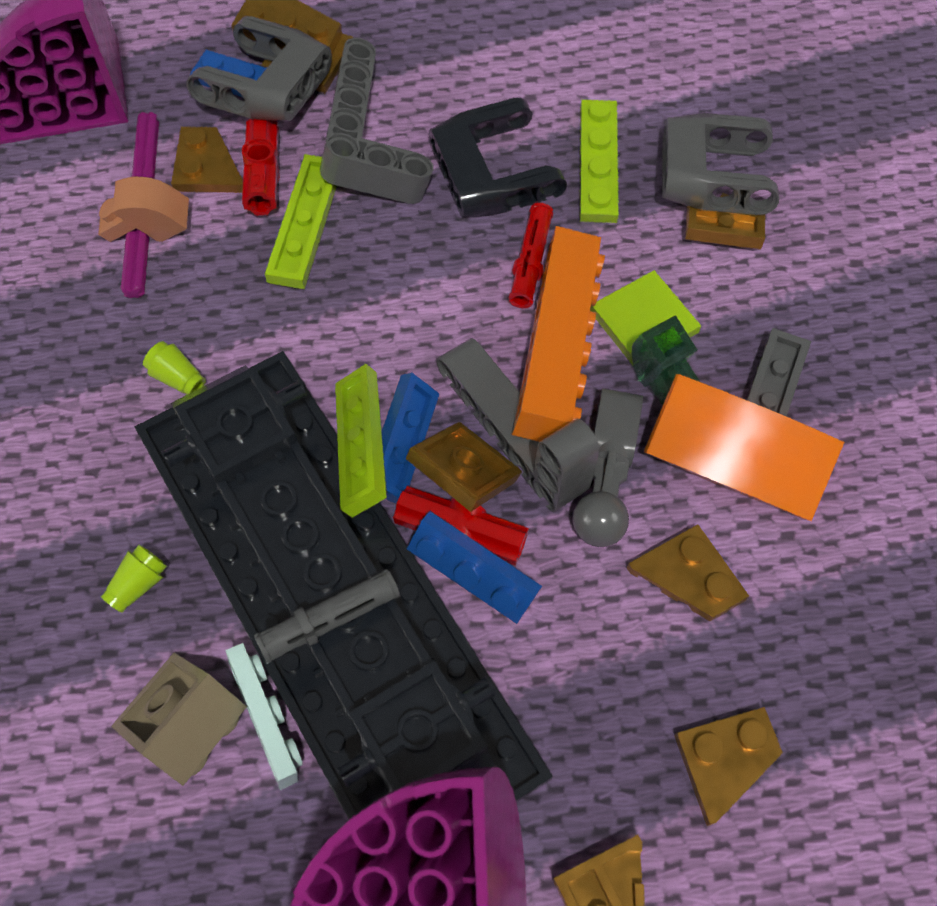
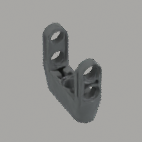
M245 16L233 28L235 41L247 54L273 62L258 80L210 66L197 68L186 81L188 92L195 100L202 104L250 119L291 121L327 76L332 61L331 49L298 29L252 16ZM243 29L251 31L256 38V42L248 39ZM274 38H279L286 44L283 50L276 45ZM199 79L204 80L211 87L212 91L206 90L200 84ZM231 89H235L242 94L245 101L236 98Z
M712 113L667 118L662 143L663 198L699 210L765 215L772 212L779 204V189L773 180L765 175L707 170L706 152L754 156L766 151L773 142L770 122L758 117ZM717 128H724L730 132L723 139L717 140L710 137V133ZM754 131L766 134V137L760 142L752 143L746 140L747 135ZM722 186L730 187L733 190L726 197H717L712 194L716 188ZM758 190H767L772 193L770 197L761 201L751 198V195Z

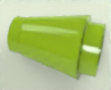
M160 341L148 351L143 360V366L148 370L150 377L187 395L203 387L206 383V378L200 374L175 344L168 345L166 342Z
M139 544L133 552L127 551L101 598L114 609L123 613L128 606L132 605L164 578L161 573L167 565Z

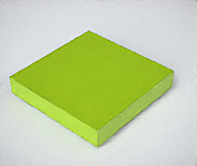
M655 270L598 300L595 306L590 308V311L596 312L598 323L635 369L696 335L701 328L700 323Z

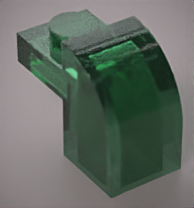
M676 315L642 333L633 343L631 354L636 374L645 388L650 385L662 406L676 374H681L700 382L687 362L698 349Z

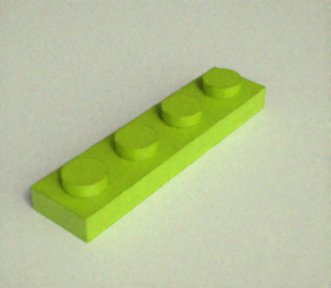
M581 99L580 222L617 223L619 216L617 101Z
M304 155L265 271L267 283L305 289L337 185L331 184L322 178L320 174L322 157Z
M367 364L335 383L340 510L351 517L387 498L377 372Z

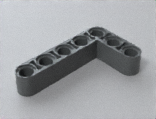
M350 38L344 45L321 159L320 174L327 182L337 186L404 203H419L424 198L434 170L433 163L429 158L420 153L362 138L376 49L372 43L363 38Z
M470 338L436 359L441 375L444 378L449 377L452 381L449 384L467 407L472 406L476 411L473 413L475 418L491 437L493 435L496 436L500 441L496 444L514 465L520 466L524 471L521 474L540 499L544 497L549 504L546 507L551 512H556L589 490L599 455V444L594 433L584 421L574 419L540 442L514 436L512 432L520 392L475 339Z

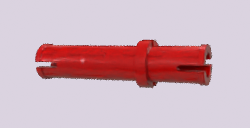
M535 203L530 207V215L520 256L513 264L512 273L514 274V281L508 299L517 308H529L533 305L536 284L543 275L544 267L541 262L551 219L554 214L553 208L545 203Z

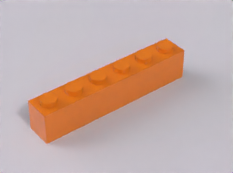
M560 226L555 228L547 251L512 432L514 436L540 442L574 419L581 418L582 408L575 407L576 399H581L587 380V375L580 372L581 366L586 367L592 346V343L585 342L586 335H591L596 319V312L590 311V308L595 306L601 283L595 282V277L599 278L605 259V255L599 254L601 237Z

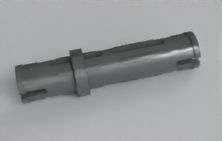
M385 569L372 578L344 590L305 611L302 607L294 610L293 617L254 634V637L268 664L272 660L308 643L309 647L318 643L317 637L358 618L384 603L399 598L400 593L392 575Z

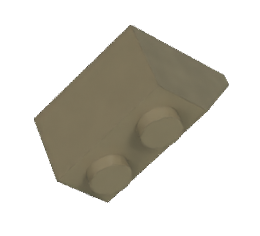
M173 653L111 727L139 753L184 786L191 776L196 775L204 767L209 753L222 737L227 736L234 730L238 724L239 716L247 706L207 672L178 654Z

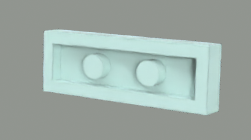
M243 643L225 650L229 666L244 703L247 706L248 713L279 789L282 790L297 783L298 778L295 768L303 765L293 738L286 741L282 738L277 725L285 722L276 697L273 695L266 698L260 685L261 682L267 680L258 655L255 654L249 657Z

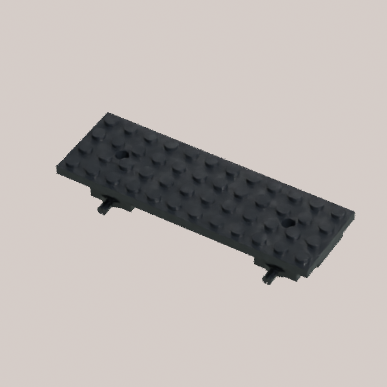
M284 351L250 368L244 365L170 403L172 408L134 426L349 820L384 795L406 784L440 773L468 768H500L510 781L516 803L552 780L553 775L416 559L407 550V545L381 504L377 503L354 517L340 510L337 435ZM385 569L390 572L398 587L399 598L384 603L358 618L317 637L318 643L310 647L306 643L267 664L254 634L293 617V611L300 607L305 611L344 590L372 578Z

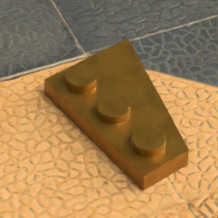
M245 0L231 24L233 30L243 17L252 16L298 29L327 45L331 49V53L335 50L342 36L341 23L299 0ZM243 29L248 39L256 41L251 31ZM274 38L277 46L285 48L286 44L281 39Z

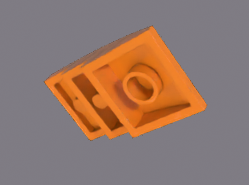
M676 374L644 453L715 484L725 486L752 499L767 503L812 522L845 442L748 400L681 374Z

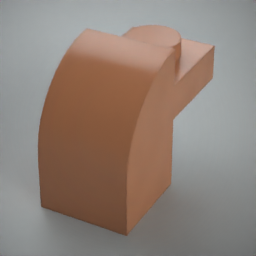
M127 177L115 181L114 198L107 199L99 210L100 224L98 235L112 242L137 228L156 241H165L187 229L189 198L172 186L149 177Z

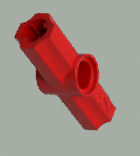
M249 119L246 121L245 144L241 150L244 160L242 204L245 210L251 211L255 216L269 215L271 210L277 208V183L280 179L278 167V120Z
M409 486L401 492L393 516L395 524L416 531L422 519L431 511L507 563L514 566L517 565L525 546L529 528L487 514L482 506L470 512L454 498L449 501Z

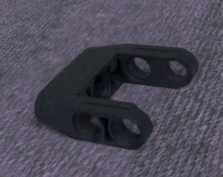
M511 98L463 111L429 130L428 134L432 152L444 179L448 178L450 185L447 186L462 218L498 215L512 211L511 207L518 205L520 208L546 201V197L549 196L557 198L565 192L567 181L559 168L547 165L493 180L477 146L481 139L524 128L530 123L533 115L524 98ZM523 112L516 119L508 120L513 114ZM489 121L483 128L475 129L479 124ZM555 180L550 185L544 186L546 183ZM520 190L517 194L507 197L511 193Z

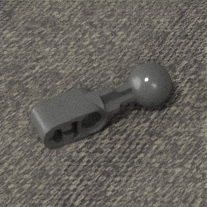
M605 388L601 390L593 432L599 444V455L593 474L592 493L586 495L578 502L573 513V525L577 535L591 546L608 547L614 545L623 538L628 529V510L622 500L618 498L619 486L627 480L629 467L631 468L643 395Z

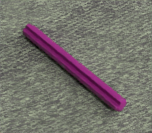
M151 111L149 113L141 112L137 117L132 177H149L153 179L155 177L159 121L157 120V115ZM137 228L128 232L125 239L121 290L127 298H141L145 292L149 236Z

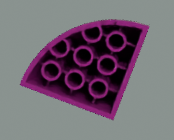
M24 0L5 17L0 24V144L128 123L119 42L103 0Z
M497 767L468 768L436 774L406 784L384 795L352 817L325 843L312 859L293 892L295 896L290 906H527L522 832L516 799L509 779Z

